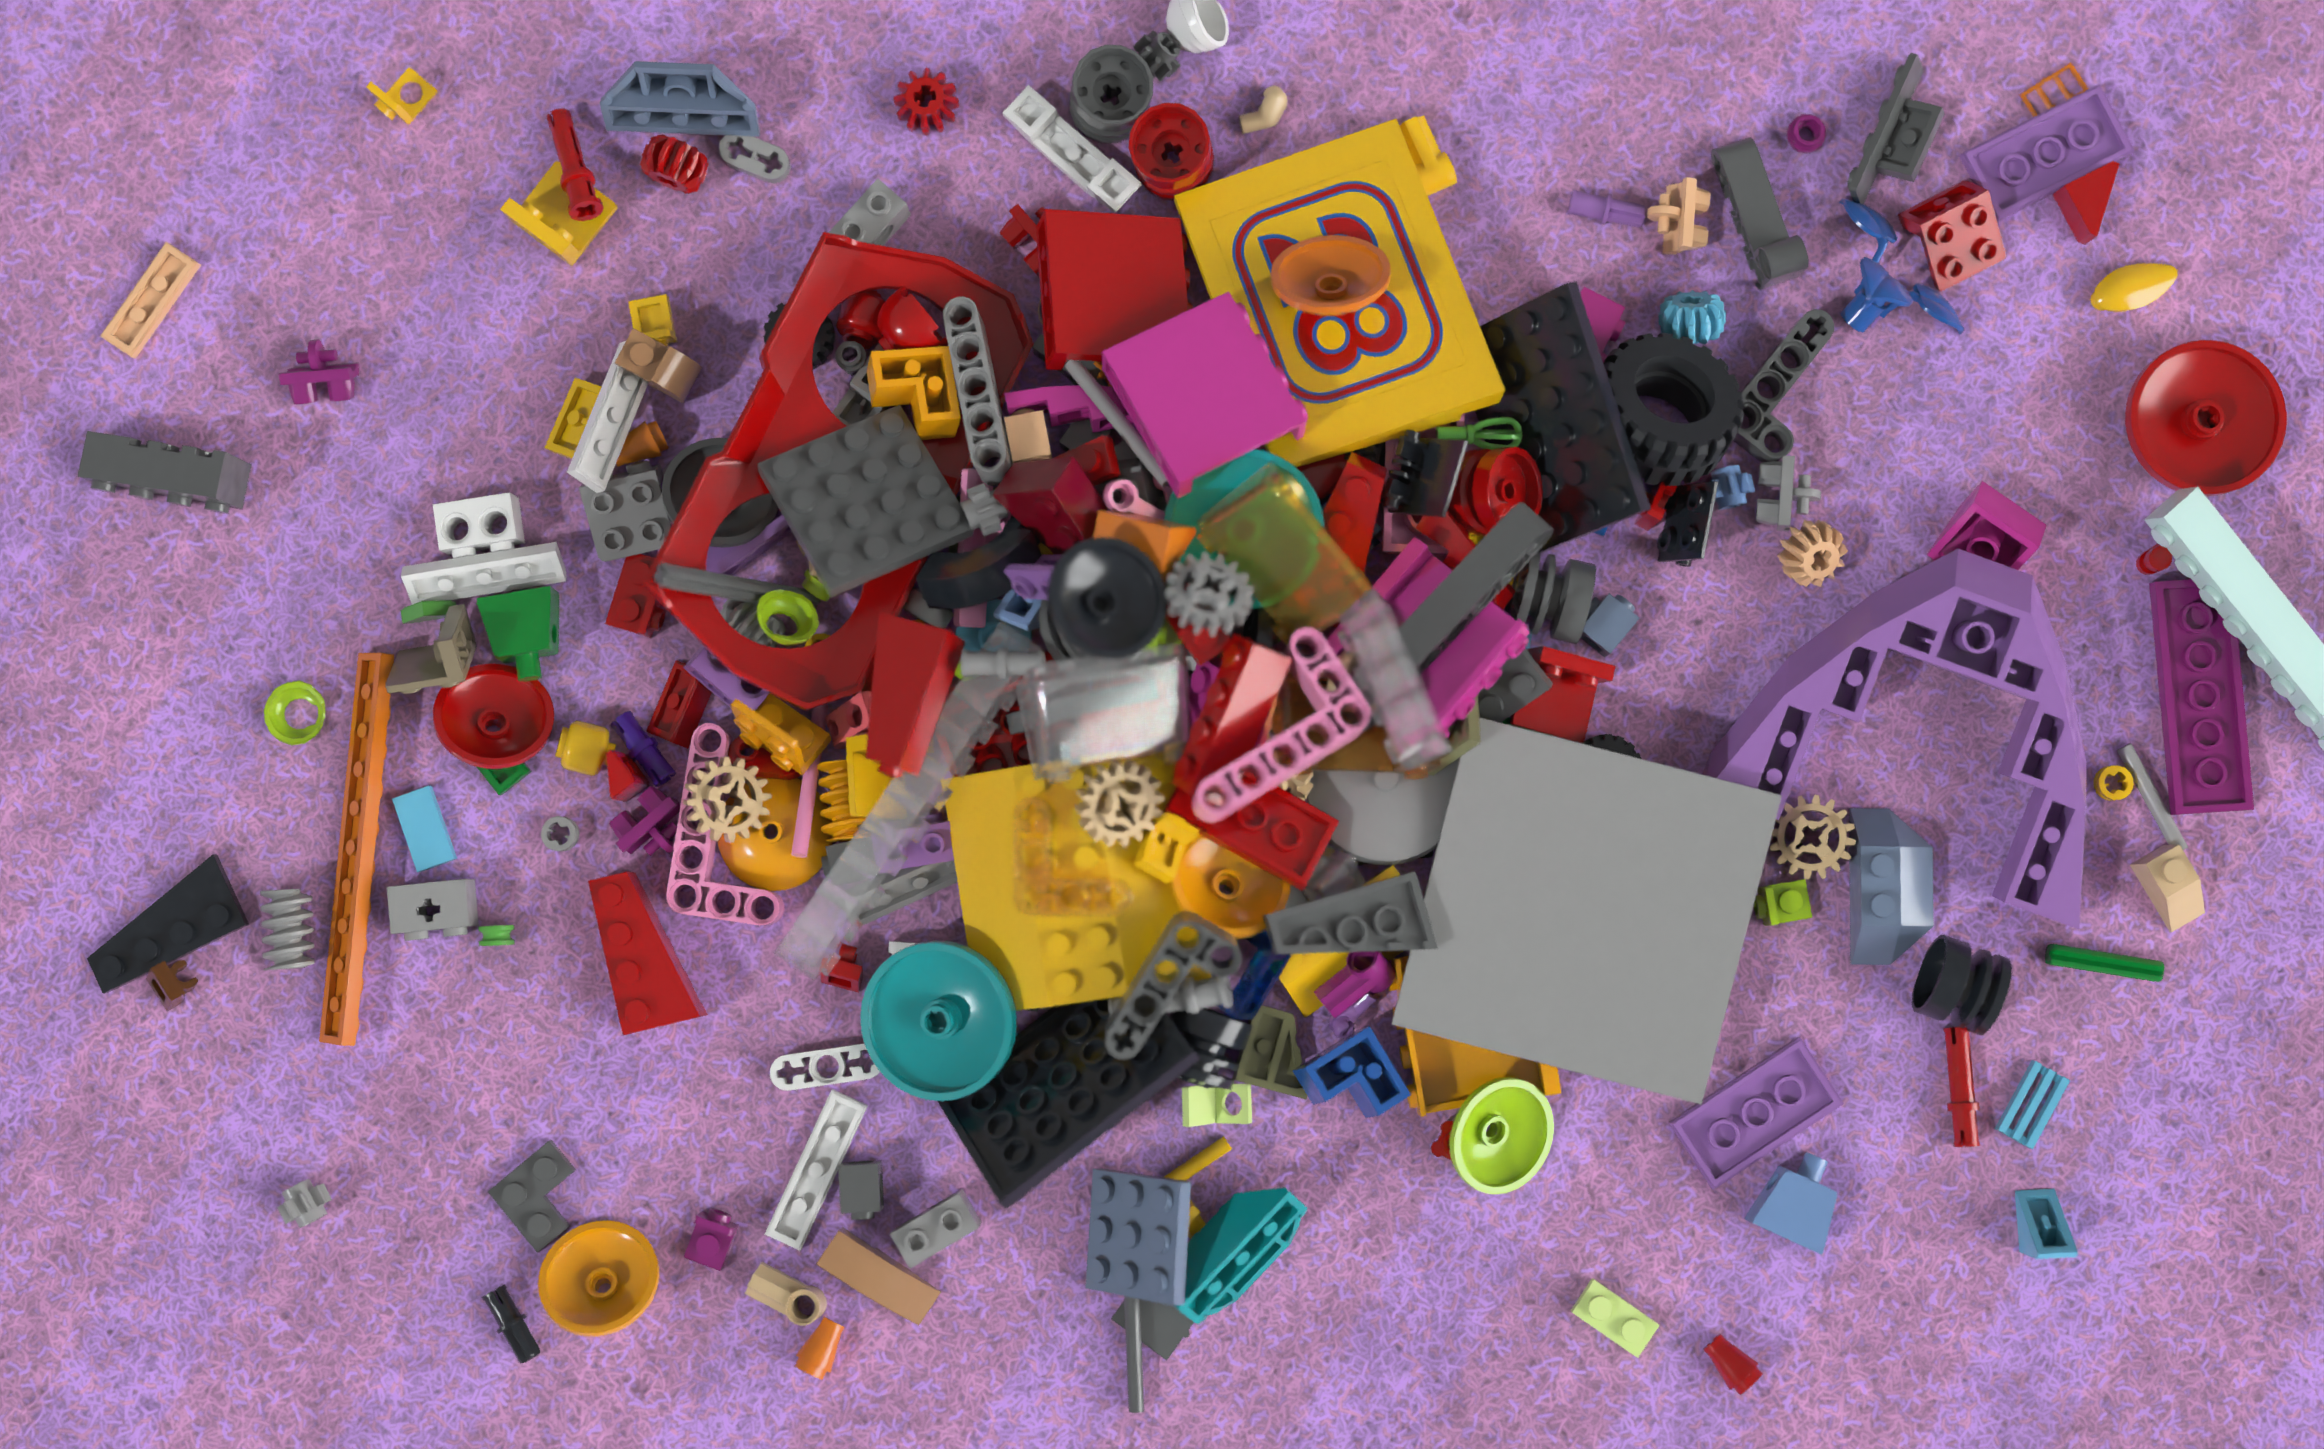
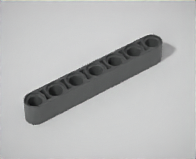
M1521 502L1515 505L1351 678L1371 709V717L1362 732L1371 728L1380 719L1377 714L1383 715L1400 697L1398 692L1403 687L1407 689L1548 541L1552 535L1553 528L1525 503ZM1341 712L1353 725L1358 724L1357 717L1352 712Z

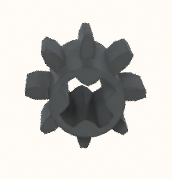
M1152 31L1149 35L1144 34L1133 45L1135 50L1139 52V55L1147 62L1153 79L1157 77L1159 81H1162L1166 76L1170 77L1181 66L1175 60L1180 54L1179 45L1171 35L1165 32H1160L1158 35L1155 31Z

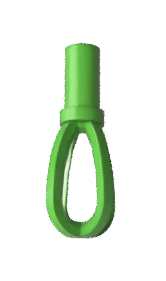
M1511 417L1490 418L1477 422L1474 425L1437 426L1436 439L1468 441L1467 444H1475L1480 448L1491 450L1502 447H1518L1522 438L1520 424ZM1497 424H1511L1515 430L1480 429ZM1480 439H1514V441L1509 445H1500L1484 442Z

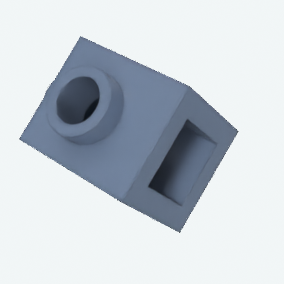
M1609 593L1601 601L1595 596L1591 601L1581 639L1603 657L1610 655L1640 619L1633 613L1635 610L1634 605L1618 594L1614 597Z

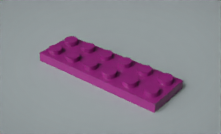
M2192 579L2149 583L2170 815L2254 810L2239 640L2226 630L2223 625L2224 619L2217 610L2202 600L2199 595L2200 589Z

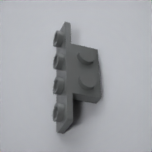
M1910 53L1905 65L1898 67L1894 78L1892 94L1889 99H1885L1881 104L1878 125L1874 133L1868 134L1863 146V158L1859 166L1854 167L1849 175L1847 188L1854 202L1864 204L1878 173L1914 182L1945 115L1943 107L1911 100L1923 74V67L1918 54Z

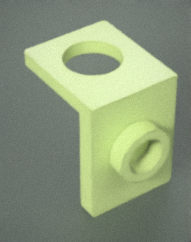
M1233 1084L1231 1090L1204 1088L1198 1085L1182 1087L1183 1127L1213 1123L1251 1124V1084ZM1231 1092L1238 1094L1242 1102L1241 1110L1237 1115L1230 1114L1225 1106L1226 1097Z

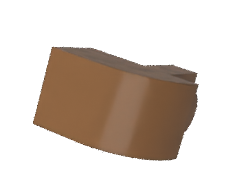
M634 328L614 363L649 382V386L681 403H684L702 369L697 362L671 346L667 347Z

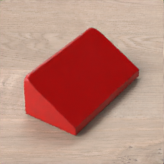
M676 660L646 732L689 749L693 732L699 725L712 692L683 668L686 665L685 663Z
M610 750L606 753L611 799L627 802L649 786L650 782L628 754L615 750Z

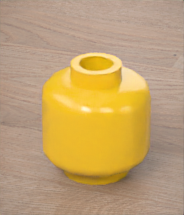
M576 720L570 724L569 728L562 727L555 757L561 758V766L566 770L595 776L601 771L603 765L607 766L606 753L610 750H615L616 744L609 742L610 734L607 728Z

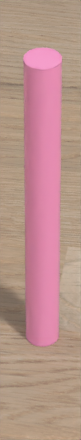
M825 704L813 708L811 721L823 730L826 728L825 717L828 715L829 708ZM822 752L802 777L791 853L795 857H807L819 777L817 765L821 763Z

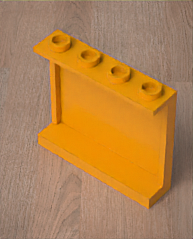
M1409 956L1391 959L1395 969V978L1389 986V991L1396 990L1397 997ZM1395 1025L1396 1030L1403 1029L1406 1044L1399 1046L1402 1068H1410L1412 1084L1406 1085L1411 1094L1407 1097L1409 1108H1417V1114L1421 1117L1427 1116L1426 1113L1461 1108L1465 1100L1477 1088L1491 1080L1502 1077H1515L1525 1080L1536 1086L1545 1096L1562 1093L1557 1067Z

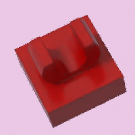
M842 943L837 959L825 956L820 969L821 983L859 993L863 980V966L855 964L858 955L856 954L857 947Z

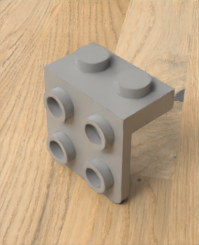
M649 460L629 464L626 466L627 472L611 475L608 485L603 492L596 493L584 484L579 487L596 552L600 560L606 562L661 548L672 527L662 500L660 484L663 482L664 476L661 464L650 466Z

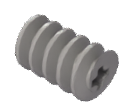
M300 889L260 891V896L272 899V902L261 906V911L273 915L272 918L261 922V927L273 930L272 934L262 938V943L274 946V949L262 954V959L272 961L274 965L263 970L305 968L314 964V958L303 955V952L314 948V943L302 940L303 936L314 932L313 927L302 924L303 920L313 916V912L301 908V905L312 901V896L301 893Z

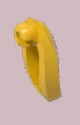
M2157 263L2132 264L2118 268L2105 276L2095 287V291L2090 298L2091 305L2096 310L2126 312L2144 307L2154 302L2171 287L2178 276L2177 269L2171 265Z

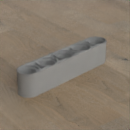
M956 297L945 305L943 320L970 456L981 480L987 485L998 486L1013 463L985 325L975 303L971 299ZM971 317L968 323L956 325L960 319ZM978 352L975 358L963 360L968 353ZM986 387L981 394L977 396L970 395L975 388ZM993 422V425L988 430L977 431L982 423ZM994 457L1001 458L996 466L984 467L989 459Z

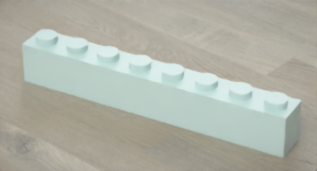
M2200 488L2178 489L2144 519L2152 529L2151 535L2159 545L2169 550L2176 559L2175 565L2183 575L2193 580L2200 589L2199 595L2202 600L2217 610L2224 619L2223 625L2226 630L2241 640L2248 649L2247 655L2250 660L2265 670L2272 679L2271 685L2274 690L2289 700L2296 709L2294 713L2298 720L2314 731L2319 738L2318 743L2320 747L2324 750V644Z

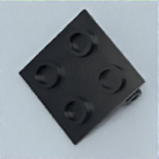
M1405 430L1404 436H1399V443L1395 453L1396 456L1402 459L1394 458L1391 462L1392 465L1400 468V471L1389 470L1388 475L1392 478L1388 477L1384 492L1381 495V498L1384 499L1383 506L1388 508L1389 513L1445 518L1468 441L1420 438V433Z
M1717 481L1679 485L1676 487L1674 494L1669 497L1664 506L1666 518L1664 529L1657 541L1659 550L1657 562L1676 561L1675 564L1678 566L1691 567L1692 560L1704 559L1718 487Z

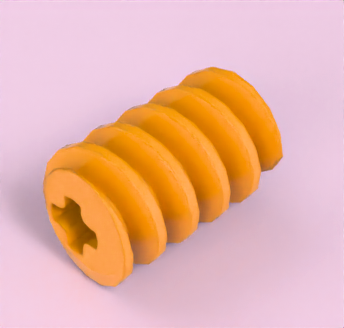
M835 760L819 763L817 765L818 770L829 774L818 780L819 786L830 789V791L819 796L820 802L831 805L820 811L821 817L832 820L831 823L821 827L822 833L833 836V838L825 842L853 841L871 837L872 832L860 829V825L870 821L871 818L853 817L850 815L847 761Z

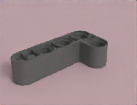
M1749 137L1712 149V163L1725 199H1730L1733 208L1730 214L1737 234H1742L1746 245L1742 247L1750 270L1754 269L1758 282L1755 283L1756 287L1762 290L1798 278L1808 267L1807 250L1800 236L1789 237L1756 143Z
M1814 309L1803 315L1792 326L1741 391L1744 400L1742 410L1749 419V427L1747 429L1739 428L1733 441L1762 463L1779 461L1793 447L1794 438L1792 432L1770 413L1831 338L1834 332V322L1832 317L1823 310ZM1812 324L1816 325L1818 328L1815 333L1816 335L1806 344L1801 342L1800 340L1809 331ZM1785 352L1793 355L1796 360V368L1786 367L1781 361V353ZM1759 382H1765L1772 388L1773 397L1771 399L1764 398L1758 393L1757 384ZM1765 436H1773L1778 440L1780 445L1778 453H1773L1765 447Z
M1181 911L1175 914L1170 919L1107 1020L1105 1040L1108 1051L1114 1057L1120 1059H1128L1137 1054L1193 964L1218 977H1228L1234 974L1240 967L1241 953L1239 944L1232 934L1194 912ZM1184 926L1194 927L1198 931L1197 936L1190 941L1180 940L1176 937V933ZM1218 947H1227L1233 951L1231 957L1225 961L1214 960L1211 954ZM1169 960L1176 964L1177 967L1173 973L1162 975L1155 970L1159 962ZM1147 994L1155 999V1003L1149 1008H1139L1134 1004V1000L1140 995ZM1130 1017L1133 1020L1130 1025L1131 1038L1124 1036L1121 1040L1116 1039V1033L1123 1034L1128 1028Z

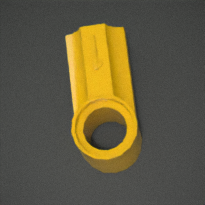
M1415 116L1399 125L1427 196L1457 184L1453 165L1445 152L1441 153L1425 116Z

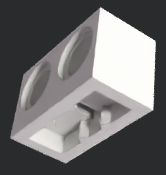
M510 492L433 504L439 551L452 555L453 558L476 555V551L491 549V552L515 549L514 545L525 543L519 498ZM505 516L507 519L505 530L499 534H493V521L497 517ZM461 522H467V535L461 540H455V527Z

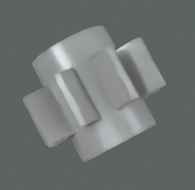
M984 483L967 489L968 500L960 502V506L965 512L970 529L979 528L983 536L1002 530L1000 520L1008 517L1007 509L992 496L995 490L989 492Z
M307 1179L282 1192L286 1202L278 1206L277 1209L285 1224L296 1220L299 1228H302L327 1215L328 1213L323 1205L331 1201L332 1198L324 1183L314 1187L310 1179Z

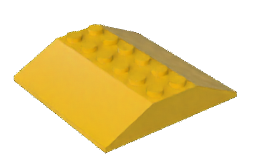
M1175 742L942 779L948 821H950V836L967 946L983 955L997 968L1011 991L1016 1010L1051 1007L1123 996L1170 919L1182 911L1175 899L1171 882L1166 884L1134 865L1141 841L1139 842L1134 836L1129 837L1127 847H1123L1117 839L1112 847H1108L1101 839L1096 842L1088 834L1089 830L1086 831L1079 824L1078 821L1082 816L1075 810V805L1084 802L1076 794L1077 789H1087L1089 786L1084 779L1085 775L1095 778L1098 775L1096 769L1098 764L1107 770L1110 769L1111 759L1116 758L1122 766H1124L1127 759H1132L1138 767L1144 765L1152 772L1151 776L1153 775L1161 784L1156 790L1164 796V801L1156 803L1155 806L1163 812L1177 787L1171 783L1174 768L1178 761ZM1152 816L1150 822L1154 821L1158 817ZM1143 828V829L1141 830L1142 837H1143L1145 828ZM1184 926L1177 931L1176 937L1183 941H1190L1197 936L1198 931L1194 927ZM1165 960L1159 962L1155 970L1159 974L1168 975L1173 973L1177 966L1173 962ZM1193 964L1185 979L1191 977L1195 981L1212 978V974Z

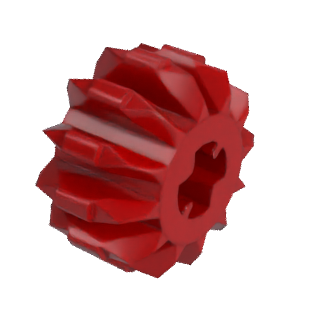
M927 67L924 68L923 77L920 78L917 77L914 71H910L908 75L911 83L899 81L897 86L902 94L893 97L895 106L900 107L896 112L899 121L908 120L907 128L911 132L916 130L921 124V130L925 136L929 135L930 125L935 124L937 131L942 133L944 126L941 119L954 122L956 118L952 110L958 108L960 104L959 99L953 96L957 91L955 84L945 83L946 76L942 71L934 78H932L930 68ZM924 96H931L932 100L929 101L928 107H922L921 102L924 101Z
M663 134L651 137L643 150L640 166L644 174L651 177L652 181L659 182L663 187H669L674 191H681L685 194L697 192L700 184H703L709 165L707 157L699 152L696 147L688 145L686 141L677 140L675 137L669 138Z

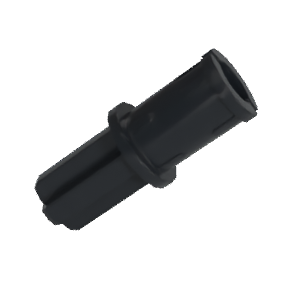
M504 1284L495 1290L502 1305L498 1302L493 1291L483 1296L482 1299L486 1302L500 1327L496 1331L498 1334L503 1333L517 1360L523 1364L538 1356L540 1348L524 1321L527 1316L520 1314Z

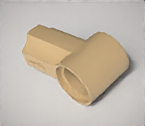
M761 1262L754 1272L745 1292L746 1295L786 1315L791 1322L800 1326L809 1325L820 1318L827 1306L826 1296L818 1287L808 1286L764 1262ZM800 1295H806L813 1299L815 1310L812 1315H805L799 1310L797 1302Z

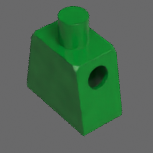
M551 586L477 598V605L495 658L503 663L516 662L518 681L524 682L541 679L539 658L556 655L559 651V592Z

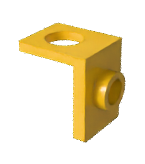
M410 67L406 69L386 93L371 81L366 86L378 99L374 103L378 110L390 120L398 116L407 125L414 120L438 92L435 87ZM409 82H415L422 88V97L414 104L405 103L400 96L401 88Z

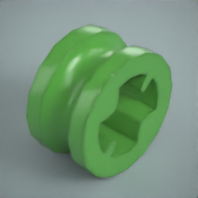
M479 926L478 931L483 934L482 940L479 941V946L515 945V940L510 936L511 931L515 930V926Z

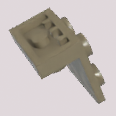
M465 604L449 606L444 622L440 623L439 636L437 640H434L433 645L398 651L385 684L387 693L401 692L403 694H411L426 687L439 685L442 688H448L465 681L476 649L475 636Z

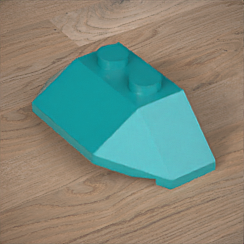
M1285 1187L1235 1193L1187 1244L1184 1305H1175L1177 1310L1198 1325L1206 1320L1208 1315L1218 1313L1236 1302L1291 1244L1299 1228L1301 1217L1305 1215L1308 1208Z

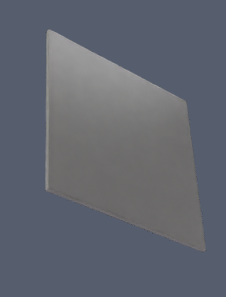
M1479 718L1481 743L1459 759L1423 898L1438 949L1410 950L1391 1024L1702 1105L1782 795Z

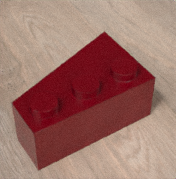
M1074 456L1013 463L992 494L1027 529H1031L1033 535L1054 555H1063L1074 545L1094 538L1099 510H1109Z

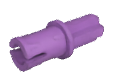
M1572 190L1567 214L1601 220L1600 224L1603 225L1608 221L1639 228L1644 223L1646 207L1641 204L1612 199L1611 194H1607L1604 197Z

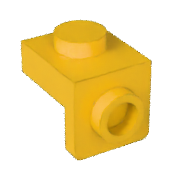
M666 294L628 301L634 329L666 346L667 344L677 342L670 301Z
M1166 812L1151 822L1155 827L1153 831L1145 828L1143 840H1141L1134 865L1168 884L1176 878L1185 845L1197 838L1199 830L1188 824L1182 817Z

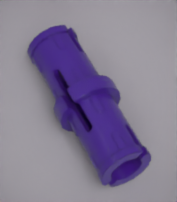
M631 711L621 714L615 719L616 721H612L610 726L629 749V757L633 762L638 761L655 787L664 785L671 780V777L676 775V771L657 748L658 742L653 736L651 738L648 736Z

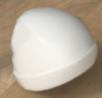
M1217 0L1170 1L1166 15L1168 34L1178 43L1180 50L1192 53L1209 52L1226 44L1228 39V21L1222 6Z

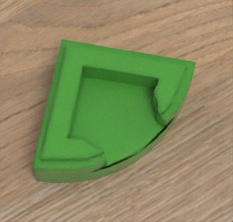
M452 600L421 601L404 607L403 610H400L402 624L445 618L449 606H455L456 602H452Z

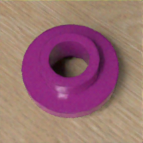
M1810 114L1797 116L1792 120L1787 129L1788 143L1794 150L1800 153L1816 151L1821 147L1826 138L1825 125L1818 117ZM1800 129H1809L1812 133V139H1802L1799 134Z

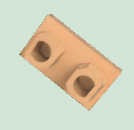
M1686 177L1683 178L1681 183L1668 185L1666 193L1660 194L1659 206L1648 208L1647 218L1657 221V233L1664 234L1662 254L1675 255L1685 250H1698L1708 244L1707 228L1694 225L1695 214L1700 215L1707 212L1710 206L1711 193L1696 187L1697 179Z

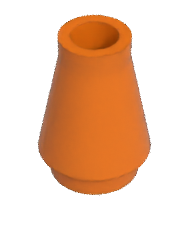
M656 420L648 424L644 421L628 433L616 462L617 467L627 463L662 456V451L669 449Z
M823 1317L819 1326L796 1353L798 1359L794 1366L823 1380L826 1372L831 1373L839 1340L845 1327Z

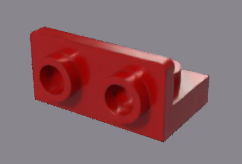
M643 554L625 558L606 618V625L652 638L654 630L658 632L661 630L666 610L661 608L662 604L642 585L655 558Z

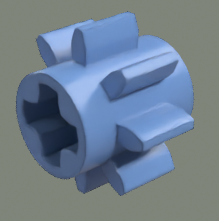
M1740 465L1722 467L1711 471V481L1718 482L1715 497L1718 510L1731 509L1747 504V493L1755 492L1752 474H1741Z

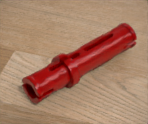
M1958 1027L1943 1028L1945 1032L1951 1103H1947V1111H1952L1954 1147L1980 1146L1976 1110H1980V1102L1975 1101L1969 1031L1967 1027L1964 1029Z

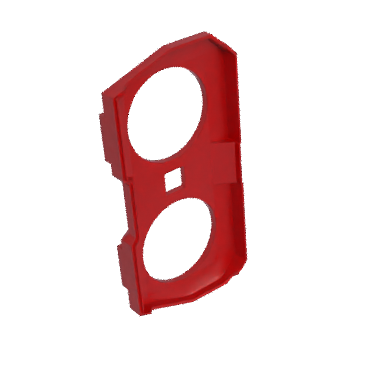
M828 232L822 233L760 354L759 360L763 372L723 450L707 457L642 584L734 676L804 711L862 691L874 667L880 613L899 616L916 582V577L923 568L928 556L863 583L858 603L845 624L824 640L799 648L769 647L746 638L723 618L711 596L661 588L654 581V574L657 573L658 566L665 563L706 571L709 546L723 520L732 511L749 500L771 494L758 472V463L847 427L830 411L819 393L813 374L812 355L816 335L822 323L839 304L848 298L865 291L875 289L898 290L905 286L907 292L924 298L942 313L945 305L953 298L966 297L971 299L975 303L985 325L1001 409L1005 403L1004 393L1011 391L1033 346L1024 314L1021 312L1015 296L1011 292L945 257L860 242L848 236ZM971 317L960 319L956 325L968 323ZM978 352L968 353L965 356V360L975 358ZM977 387L971 392L970 395L977 396L981 394L986 387ZM958 401L961 419L955 437L922 440L955 497L961 486L962 470L972 469L973 467L960 401ZM993 422L982 423L977 431L988 430L993 425Z

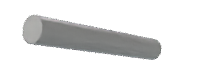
M2127 744L2118 749L2117 752L2126 769L2131 773L2137 789L2168 845L2180 844L2183 850L2187 849L2188 846L2132 744Z

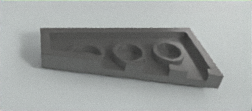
M1410 872L1263 915L1274 955L1438 949L1416 872Z

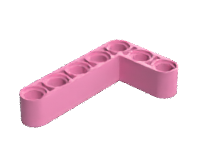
M1306 627L1298 629L1292 635L1284 651V655L1292 658L1289 666L1290 672L1317 713L1206 778L1200 784L1193 798V810L1200 819L1206 822H1216L1354 740L1368 724L1371 717V709L1324 636L1318 630ZM1299 644L1309 646L1314 656L1310 658L1301 656L1295 646ZM1325 677L1331 679L1335 684L1336 690L1326 691L1319 686L1318 678ZM1340 712H1352L1357 717L1358 724H1346L1341 719ZM1306 732H1319L1323 736L1325 744H1312L1308 740ZM1272 752H1285L1290 757L1291 765L1281 766L1277 764L1272 757ZM1242 771L1252 773L1257 779V785L1253 787L1243 785L1239 781L1238 773ZM1206 792L1219 794L1223 800V806H1209L1205 802L1203 794Z
M704 723L693 732L684 787L685 784H696L697 779L692 772L694 770H706L705 761L713 760L719 766L720 757H728L732 737L724 727L714 723ZM712 731H717L721 736L720 747L716 751L708 752L704 747L705 736ZM727 773L717 775L713 786L721 783L723 776H726ZM683 787L666 893L669 907L680 914L753 925H772L782 918L785 909L782 898L776 892L710 882L717 841L710 840V829L703 834L698 833L692 822L687 819L688 814L694 810L692 806L683 805V800L692 798V792ZM722 793V794H721V796H720V800H721V801L724 800V794H725V793ZM703 800V807L710 817V807L707 801ZM696 846L701 850L703 859L698 867L692 869L687 865L685 855L690 848ZM687 885L691 886L696 892V900L688 908L684 907L679 900L680 890ZM724 891H729L735 898V906L728 913L722 912L717 905L718 897ZM764 896L770 898L774 904L773 914L767 919L761 918L756 912V904Z

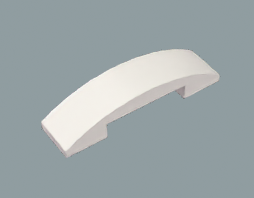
M1029 85L1004 110L1003 116L1033 146L1081 189L1116 213L1141 186V182L1115 159L1112 158L1110 160L1062 119L1058 115L1057 109Z

